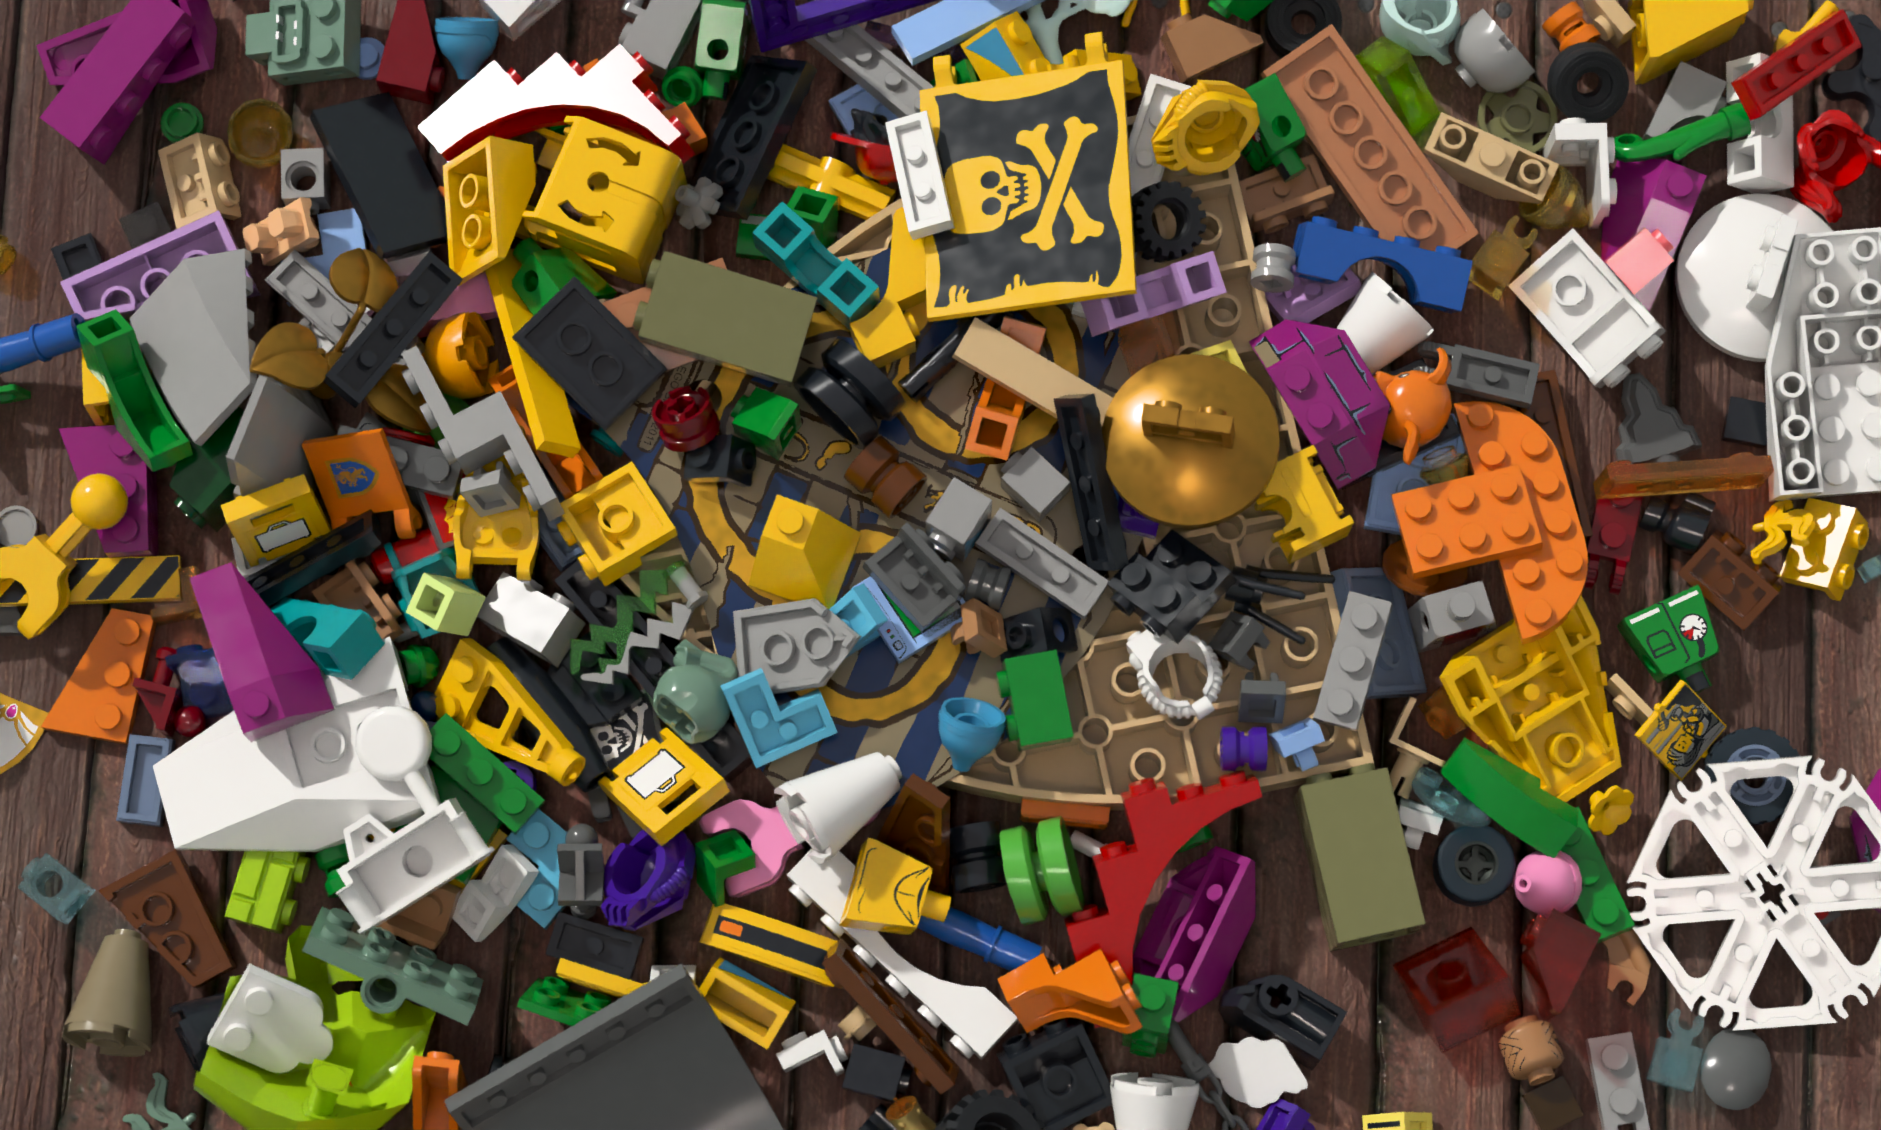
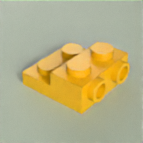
M632 461L561 502L560 505L565 514L560 516L562 521L556 524L566 544L571 547L577 543L583 552V555L577 559L588 578L593 580L599 577L604 587L643 565L640 557L678 535L675 526Z

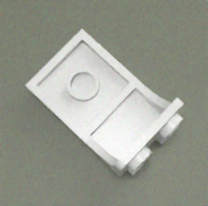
M1574 228L1508 285L1589 377V381L1595 387L1602 388L1606 384L1607 387L1612 389L1631 372L1627 367L1630 362L1638 355L1645 360L1664 343L1660 336L1666 330Z

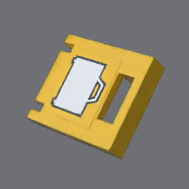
M305 474L291 479L288 477L283 479L284 481L243 497L242 495L235 497V500L221 505L226 523L251 568L259 565L260 558L265 557L267 561L289 554L316 540L315 537L323 536L331 531L328 520ZM289 504H292L291 506L285 507V508H283V509L277 510V511H275V512H272V513H269V514H267V515H264V516H261V517H259V518H256V519L251 520L252 518H255V517H257V516L263 515V514H265V513H268V512H271V511H273V510H276V509H279V508H281V507H284V506H287V505H289Z
M667 727L659 732L663 740L662 743L657 742L654 738L650 739L612 770L616 778L613 782L606 776L598 781L604 793L661 847L730 792L724 778ZM695 784L697 791L668 815L662 811L665 806Z

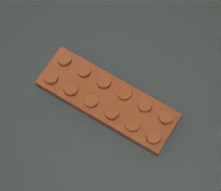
M1332 24L1260 74L1263 79L1274 73L1277 75L1306 129L1307 136L1305 139L1366 226L1379 231L1378 238L1394 242L1395 236L1408 237L1419 240V248L1435 252L1436 246L1458 249L1479 234Z

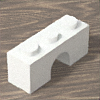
M1757 53L1726 62V102L1728 104L1741 103L1731 82L1768 58V55ZM1792 95L1762 117L1751 120V133L1747 139L1727 144V185L1754 194H1768L1794 187Z

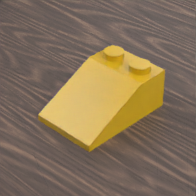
M488 136L443 165L449 268L463 279L458 286L506 258L521 222L523 212L526 210L536 185L537 167L534 163L532 144Z

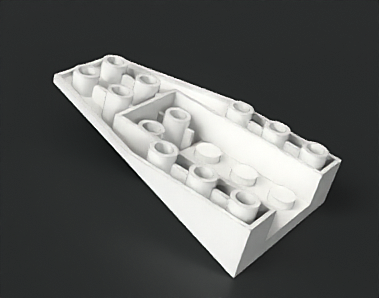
M1881 227L1794 235L1765 363L1769 502L1808 499V497L1820 498L1881 492Z
M391 637L382 639L385 643L383 647L352 680L324 675L321 671L335 710L250 742L243 735L235 711H232L153 765L174 848L176 850L318 852L346 843L343 830L369 813L388 829L412 823L423 816L425 813L405 780L383 781L371 775L361 765L355 750L358 729L362 721L371 712L385 706H404L412 710L407 694L409 689L398 650ZM426 763L420 772L441 804L432 770L428 763Z

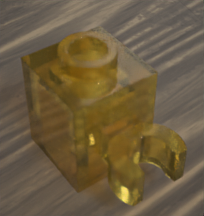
M1517 215L1509 219L1504 228L1503 235L1494 229L1472 259L1469 281L1496 300L1501 298L1509 287L1508 285L1512 283L1523 268L1530 255L1525 249L1534 243L1538 235V230L1533 228L1525 238L1516 236L1514 228L1520 219Z

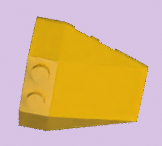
M1580 596L1577 604L1563 624L1545 637L1522 645L1513 618L1453 655L1439 678L1458 716L1496 755L1539 778L1540 788L1564 802L1571 800L1622 767L1613 712H1608L1604 690V686L1608 685L1606 671H1601L1597 645L1601 644L1600 634L1582 596Z

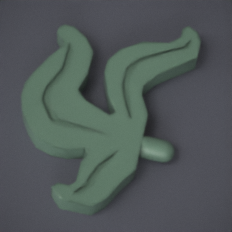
M153 1073L152 1077L155 1079V1086L147 1097V1113L152 1118L168 1124V1127L161 1130H192L189 1125L196 1120L197 1115L192 1112L182 1119L179 1114L169 1111L166 1105L169 1081L163 1074ZM133 1113L123 1117V1122L131 1123L132 1130H152L150 1124L142 1115Z

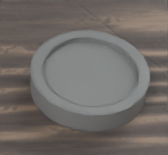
M10 506L0 512V543L5 547L16 544L26 545L34 536H37L39 530L38 521L29 509L23 506Z

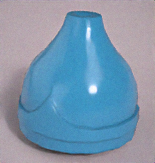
M474 17L435 18L434 28L441 53L453 66L458 79L472 80L481 65L496 47L499 35L498 20Z
M958 697L945 700L941 705L938 715V731L942 744L951 756L953 768L961 772L969 771L976 761L992 752L997 746L1006 726L1005 714L998 707L973 698Z

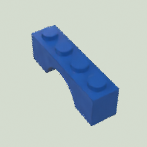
M1313 216L1311 222L1306 221L1298 224L1293 249L1296 252V261L1290 270L1294 277L1332 284L1338 282L1343 273L1359 260H1375L1390 266L1400 275L1408 290L1410 304L1450 314L1462 311L1473 262L1472 260L1460 258L1462 251L1445 246H1436L1435 252L1419 248V240L1403 236H1395L1394 242L1378 238L1379 231L1361 226H1354L1353 232L1337 228L1338 221L1319 216Z

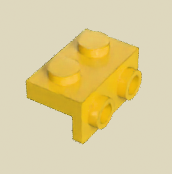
M1808 497L1804 510L1809 511L1815 521V527L1808 537L1810 544L1804 547L1797 546L1792 540L1780 572V578L1786 583L1824 591L1830 599L1841 601L1844 591L1852 585L1855 575L1854 563L1858 552L1864 549L1869 537L1868 522L1857 508Z

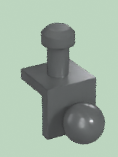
M581 823L572 826L568 830L565 837L566 844H558L557 846L560 872L558 906H570L574 917L585 920L593 917L597 912V906H601L603 903L605 867L602 843H598L597 832L592 826Z

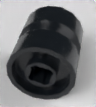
M999 821L971 823L950 829V857L958 860V863L952 867L951 873L956 894L985 891L1007 885L1003 869L1002 856L997 855V852L1001 850V824Z

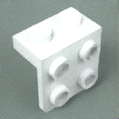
M1583 118L1563 119L1560 123L1554 124L1542 154L1544 158L1558 163L1559 166H1585L1589 229H1598L1604 217L1609 216L1610 204H1616L1617 200L1616 179L1609 178V163H1613L1615 158L1614 137H1607V123H1586V120Z

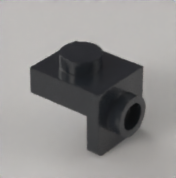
M732 434L716 435L706 445L687 451L684 479L693 483L732 482L741 487H750L753 471L756 467V446Z

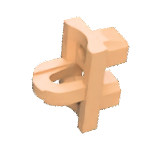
M300 197L284 208H276L271 211L268 217L257 224L252 223L245 227L242 233L246 249L251 251V253H260L263 265L274 266L284 260L294 249L297 252H307L317 246L320 237L315 220L310 216L311 198Z

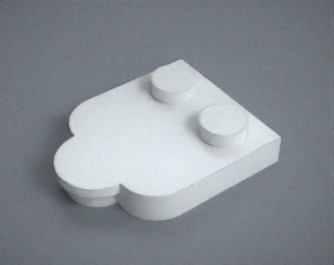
M249 963L211 1029L207 1044L270 1072L284 1073L295 1068L299 1062L312 1064L314 1058L323 1061L332 1051L333 1037L328 1027L322 1023L323 1003L316 993Z

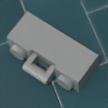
M625 0L621 12L634 18L635 21L633 24L628 22L624 26L618 40V45L620 44L631 56L638 51L653 68L654 71L650 75L663 80L670 69L678 66L700 23L703 0H651L646 10L641 8L644 0Z

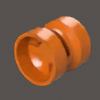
M1572 1L1560 8L1542 25L1550 38H1556L1560 43V52L1577 43H1595L1601 36L1594 24H1588L1584 20L1583 10L1576 1Z

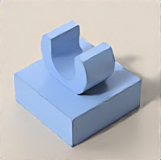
M1310 717L1269 734L1275 751L1284 758L1292 755L1296 767H1300L1302 772L1319 765L1312 746L1324 742L1325 739L1319 724Z

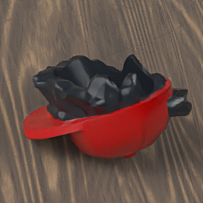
M852 109L851 116L854 121V129L850 131L851 135L832 132L830 138L855 146L857 166L867 177L878 180L881 185L898 182L885 122H888L887 118L880 114L870 113L869 111Z

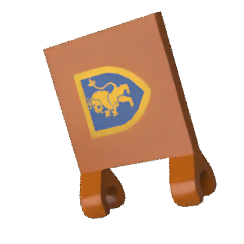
M383 428L304 440L301 445L330 516L332 530L354 519L353 516H359L371 509L373 513L393 511L395 530L399 538L410 539L416 536L415 530L422 527L423 520L419 511L411 504Z

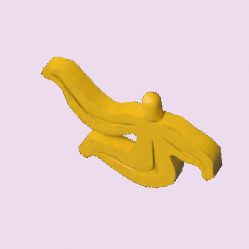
M1791 500L1775 502L1764 515V522L1754 524L1752 527L1754 532L1765 531L1767 536L1765 541L1751 550L1753 563L1759 565L1762 559L1777 553L1785 547L1787 538L1783 531H1791V538L1797 546H1808L1810 544L1808 537L1815 527L1813 515L1804 509H1794L1786 512L1794 507Z

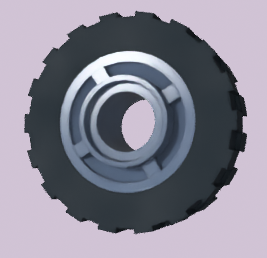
M1750 727L1736 730L1716 742L1703 764H1705L1704 771L1710 777V781L1714 782L1716 777L1713 770L1707 764L1796 757L1800 755L1796 749L1791 747L1790 741L1785 737L1778 736L1776 731L1770 729L1762 730L1760 727ZM1783 776L1764 777L1759 788H1751L1741 779L1732 785L1730 795L1750 824L1754 826L1774 821L1783 815L1792 796L1793 785L1788 778Z

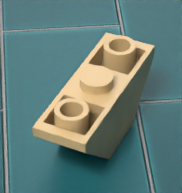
M1441 112L1423 151L1461 184L1495 199L1536 204L1542 203L1559 166L1556 162Z

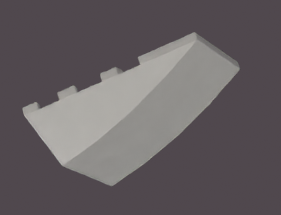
M245 248L183 259L129 318L148 371L163 402L193 442L200 446L207 441L248 397L257 382V374L249 371L255 351V341L248 338V331L254 326V312L247 309V297L253 293V279L246 276V268L252 264L251 251Z
M259 375L226 456L230 481L236 485L233 492L234 500L236 499L235 497L249 495L284 481L283 479L288 477L291 479L305 474L314 492L317 483L301 444L304 440L335 436L337 434L321 398L316 397L309 390L295 389L271 377ZM289 504V505H287V506H284V507H281V508H279V509L273 510V511H271V512L265 513V514H263V515L257 516V517H255V518H252L251 520L256 519V518H259V517L264 516V515H267V514H269V513L275 512V511H277V510L283 509V508H285V507L291 506L292 504Z

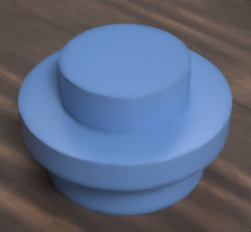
M370 37L360 38V76L357 78L368 80L377 77L385 48L377 39Z

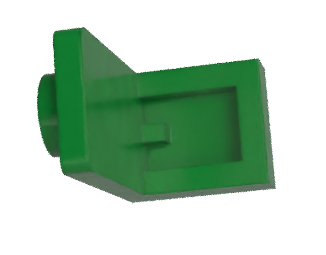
M1137 973L1134 974L1132 989L1142 1005L1135 1012L1143 1027L1133 1033L1123 1034L1122 1045L1130 1047L1129 1052L1147 1058H1154L1156 1053H1166L1179 982Z

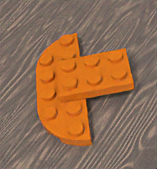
M1486 401L1454 403L1453 411L1472 475L1391 494V502L1413 580L1497 560L1522 645L1545 637L1562 625L1577 604L1580 596H1582L1588 570V553L1584 534L1562 461L1553 441L1547 433L1531 418L1505 405Z

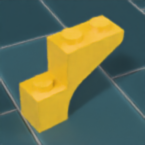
M903 207L897 209L893 216L889 278L886 293L881 302L870 313L850 323V333L858 351L878 368L916 352L915 337L920 335L919 329L911 312L903 314L902 311L926 301L924 237L912 240Z

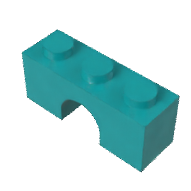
M783 201L752 232L755 247L809 295L818 297L817 302L849 330L850 323L867 315L880 301L879 286L849 259L846 258L844 261H841L827 250L816 237L814 229Z
M287 597L279 600L270 609L309 656H312L324 675L352 680L385 644L375 629L377 625L374 619L360 609L352 610L337 607L333 604L325 605L305 599L298 600Z

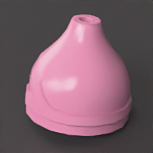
M1561 850L1555 858L1536 851L1527 855L1518 863L1512 887L1516 897L1525 908L1540 915L1555 916L1568 911L1577 902L1582 891V876L1579 866L1573 858Z

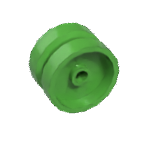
M1061 816L1039 821L1036 829L1038 850H1036L1030 832L1025 827L1017 826L1000 831V847L1006 883L1016 913L1024 926L1046 920L1049 911L1047 891L1054 909L1061 916L1071 915L1072 912L1083 910L1085 905L1075 852L1068 829Z

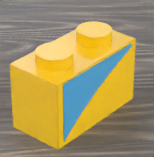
M1018 11L993 22L960 44L981 81L1048 71L1047 65L1051 64L1044 57L1032 36L1030 27L1023 21Z
M719 957L711 967L699 988L723 1024L765 1049L770 1047L796 1003L790 997L722 957Z

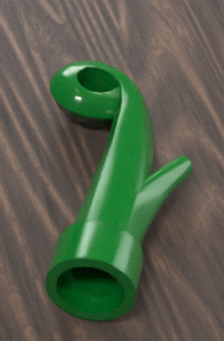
M1738 102L1720 108L1718 113L1646 140L1637 134H1621L1614 138V159L1623 162H1640L1673 154L1674 160L1680 161L1694 150L1709 143L1726 138L1732 141L1750 135V120L1743 105Z

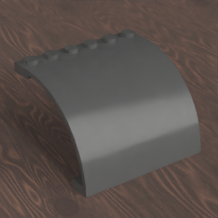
M682 963L444 1100L449 1114L462 1130H784L741 1053Z

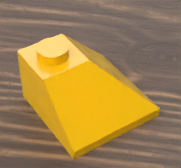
M777 494L760 538L748 586L791 602L815 598L830 609L837 601L861 533L817 508Z

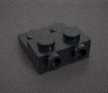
M1171 529L1146 557L1136 552L1128 560L1129 564L1125 568L1120 569L1107 585L1114 593L1110 600L1121 612L1127 616H1131L1133 612L1141 617V624L1155 637L1160 638L1164 634L1178 644L1237 579L1231 570Z
M1062 1018L1042 1025L1044 1031L1029 1038L1025 1033L1012 1036L1002 1044L1004 1050L996 1054L1014 1094L1021 1098L1020 1105L1025 1108L1029 1104L1035 1110L1032 1116L1036 1121L1042 1119L1046 1127L1044 1130H1062L1112 1105L1110 1082L1078 1018Z

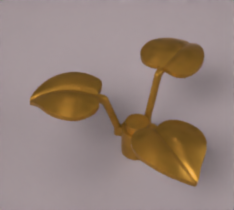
M356 248L340 254L330 267V284L341 299L348 303L358 304V307L335 348L331 352L326 353L323 348H317L316 337L306 326L293 322L280 323L270 329L257 345L249 371L271 377L295 389L309 390L313 395L321 399L334 397L336 392L323 382L326 378L325 375L343 354L342 351L365 313L366 307L378 313L398 289L396 277L389 265L383 259H380L377 254L367 249ZM392 364L365 397L368 405L378 415L398 426L420 433H429L431 428L419 406L427 403L421 391L414 395L412 394L401 373L408 367Z

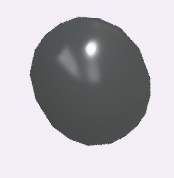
M1732 1028L1723 1029L1711 1039L1701 1059L1700 1079L1705 1093L1715 1104L1726 1109L1741 1110L1749 1108L1761 1099L1768 1087L1772 1069L1770 1053L1765 1042L1752 1031H1732Z

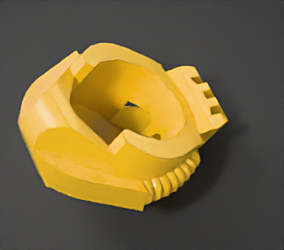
M1197 79L1198 83L1172 97L1151 138L1157 164H1161L1173 171H1179L1185 167L1190 174L1205 176L1224 171L1241 156L1240 152L1256 132L1260 123L1257 104L1248 92L1227 81Z

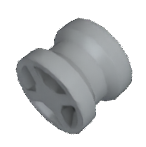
M1265 243L1256 246L1253 250L1252 259L1256 264V269L1251 273L1250 284L1258 290L1271 293L1285 292L1292 289L1294 275L1290 270L1296 261L1295 250L1289 246L1276 243Z

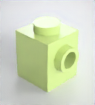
M423 572L406 613L436 631L468 636L486 597L455 578Z

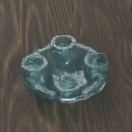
M1420 767L1411 785L1414 793L1429 809L1448 821L1459 825L1475 828L1489 826L1492 818L1468 800L1446 778L1441 777L1430 768Z

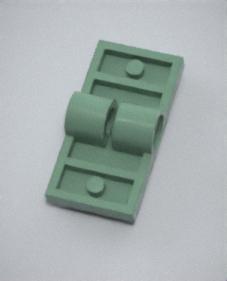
M321 907L302 951L363 978L360 995L367 1008L376 1013H391L397 1010L403 1004L405 998L464 1025H468L475 1011L484 981L477 977L474 970L462 964H453L452 966L437 959L434 952L423 946L413 945L410 947L399 942L394 934L381 927H373L359 935L358 930L360 926L355 922L354 917L350 913L338 908L329 910Z

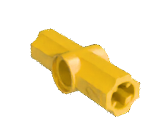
M785 144L782 145L774 167L767 177L770 181L792 190H796L798 186L838 196V211L839 209L864 220L869 219L892 204L896 196L895 190L857 175L852 167L840 160L827 156H822L819 159Z

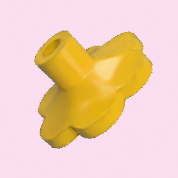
M1617 785L1608 788L1605 793L1601 791L1594 792L1589 799L1591 816L1588 820V827L1594 832L1600 831L1603 835L1612 834L1618 825L1624 824L1630 818L1632 813L1630 806L1634 801V794L1630 790H1623Z

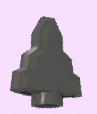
M1640 372L1624 378L1621 405L1625 419L1618 427L1621 445L1615 450L1619 472L1645 468L1648 477L1655 478L1680 469L1682 467L1680 457L1702 447L1694 426L1684 424L1676 409L1663 405L1657 389Z

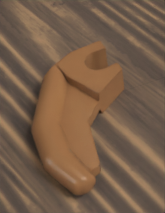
M1632 929L1602 942L1607 948L1609 962L1606 990L1612 993L1618 983H1628L1632 988V994L1625 1003L1630 1007L1635 1005L1645 991L1651 962L1638 935Z

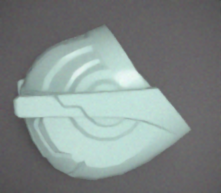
M1458 0L1381 1L1379 12L1380 25L1383 34L1392 47L1409 55H1431L1441 65L1452 62L1448 48L1449 43L1455 39L1460 29L1461 21Z

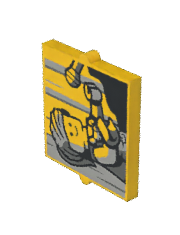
M1680 679L1661 703L1654 705L1655 711L1635 733V736L1678 780L1682 781L1700 758H1705L1708 755L1707 750L1727 726L1694 690Z

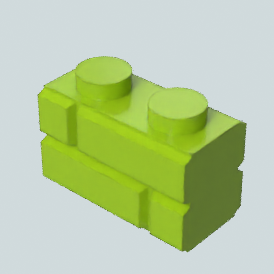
M244 851L225 917L238 923L278 934L282 933L284 925L291 926L298 905L297 900L292 899L297 882L302 884L305 882L310 868L311 859L305 857L306 852Z

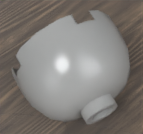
M1483 8L1470 16L1460 27L1454 40V52L1461 64L1455 70L1470 88L1478 83L1480 87L1488 92L1503 93L1520 86L1535 72L1525 57Z

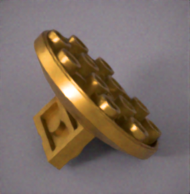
M1184 354L1170 356L1140 369L1115 394L1108 407L1102 426L1107 453L1106 470L1118 494L1131 508L1142 516L1159 524L1175 528L1194 529L1210 527L1228 521L1245 511L1260 497L1268 486L1279 457L1280 437L1278 421L1272 403L1263 388L1238 366L1207 355Z

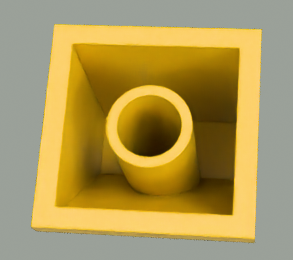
M1630 0L1628 12L1630 18L1636 24L1631 35L1635 84H1644L1678 67L1680 61L1686 63L1731 40L1740 25L1744 24L1748 11L1753 9L1754 0Z

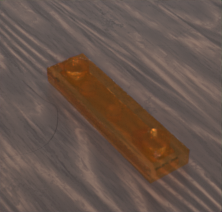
M1751 452L1737 453L1729 458L1632 464L1629 460H1619L1605 467L1593 482L1596 499L1756 489L1774 472L1770 455L1754 456Z

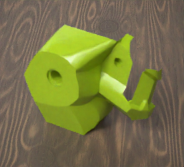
M301 925L288 937L285 957L288 977H279L309 989L320 997L323 1003L322 1023L328 1027L333 1037L331 1053L323 1061L314 1058L312 1064L299 1062L295 1068L288 1072L273 1073L209 1045L201 1070L196 1073L194 1090L246 1130H378L409 1103L412 1093L414 1056H423L436 1011L427 1007H420L405 999L397 1010L381 1014L366 1007L361 999L360 992L350 991L337 995L331 988L337 981H363V978L303 952L302 949L312 926ZM242 975L230 976L220 1014Z

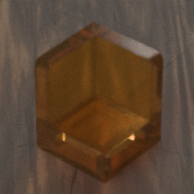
M1162 314L1123 326L1119 329L1118 343L1130 377L1153 362L1175 356Z
M196 566L178 569L182 601L154 602L155 609L150 610L151 619L159 626L202 618L190 581L191 577L202 573Z

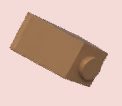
M1190 13L1167 23L1170 30L1166 31L1160 38L1182 84L1253 52L1264 43L1259 34L1205 14L1193 19Z

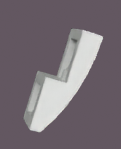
M501 845L482 879L468 881L458 899L453 919L475 942H482L515 908L540 871L514 845Z

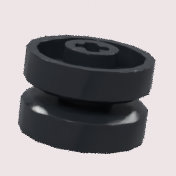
M835 339L821 354L823 366L827 372L819 368L808 367L794 382V386L804 401L827 425L850 444L864 450L879 435L878 425L874 417L879 420L892 421L906 406V401L888 377L865 355L844 340Z

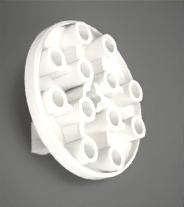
M1746 194L1733 197L1714 206L1701 216L1690 229L1682 243L1676 261L1675 284L1677 296L1689 323L1705 341L1718 350L1739 359L1766 362L1794 235L1833 230L1810 208L1779 195Z

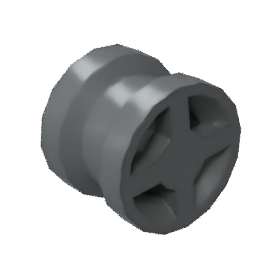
M978 558L968 584L965 600L969 601L975 598L986 602L990 608L999 611L1012 569L1004 566L996 569L990 567L986 560Z

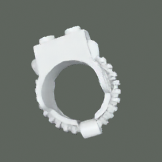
M1148 630L1144 632L1137 631L1128 638L1126 646L1130 654L1129 663L1139 672L1136 675L1139 681L1138 687L1142 690V696L1146 698V702L1149 705H1152V708L1156 711L1160 710V713L1163 715L1168 714V717L1171 718L1176 716L1177 719H1182V717L1189 719L1190 716H1195L1199 721L1215 711L1212 702L1216 701L1218 698L1217 694H1220L1223 672L1220 669L1221 663L1218 660V656L1215 652L1213 653V649L1207 646L1204 640H1199V637L1195 635L1191 636L1189 632L1177 644L1164 634L1157 638ZM1175 653H1189V657L1200 661L1208 672L1207 681L1203 688L1204 697L1190 705L1188 700L1177 701L1163 696L1159 686L1152 677L1157 665L1164 657Z

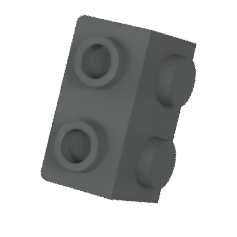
M905 523L899 529L897 536L864 562L863 568L922 633L961 600L966 587L963 584L964 577L959 569L949 561L944 563L933 551L935 547L933 542L929 540V536L921 529L914 530L909 523Z

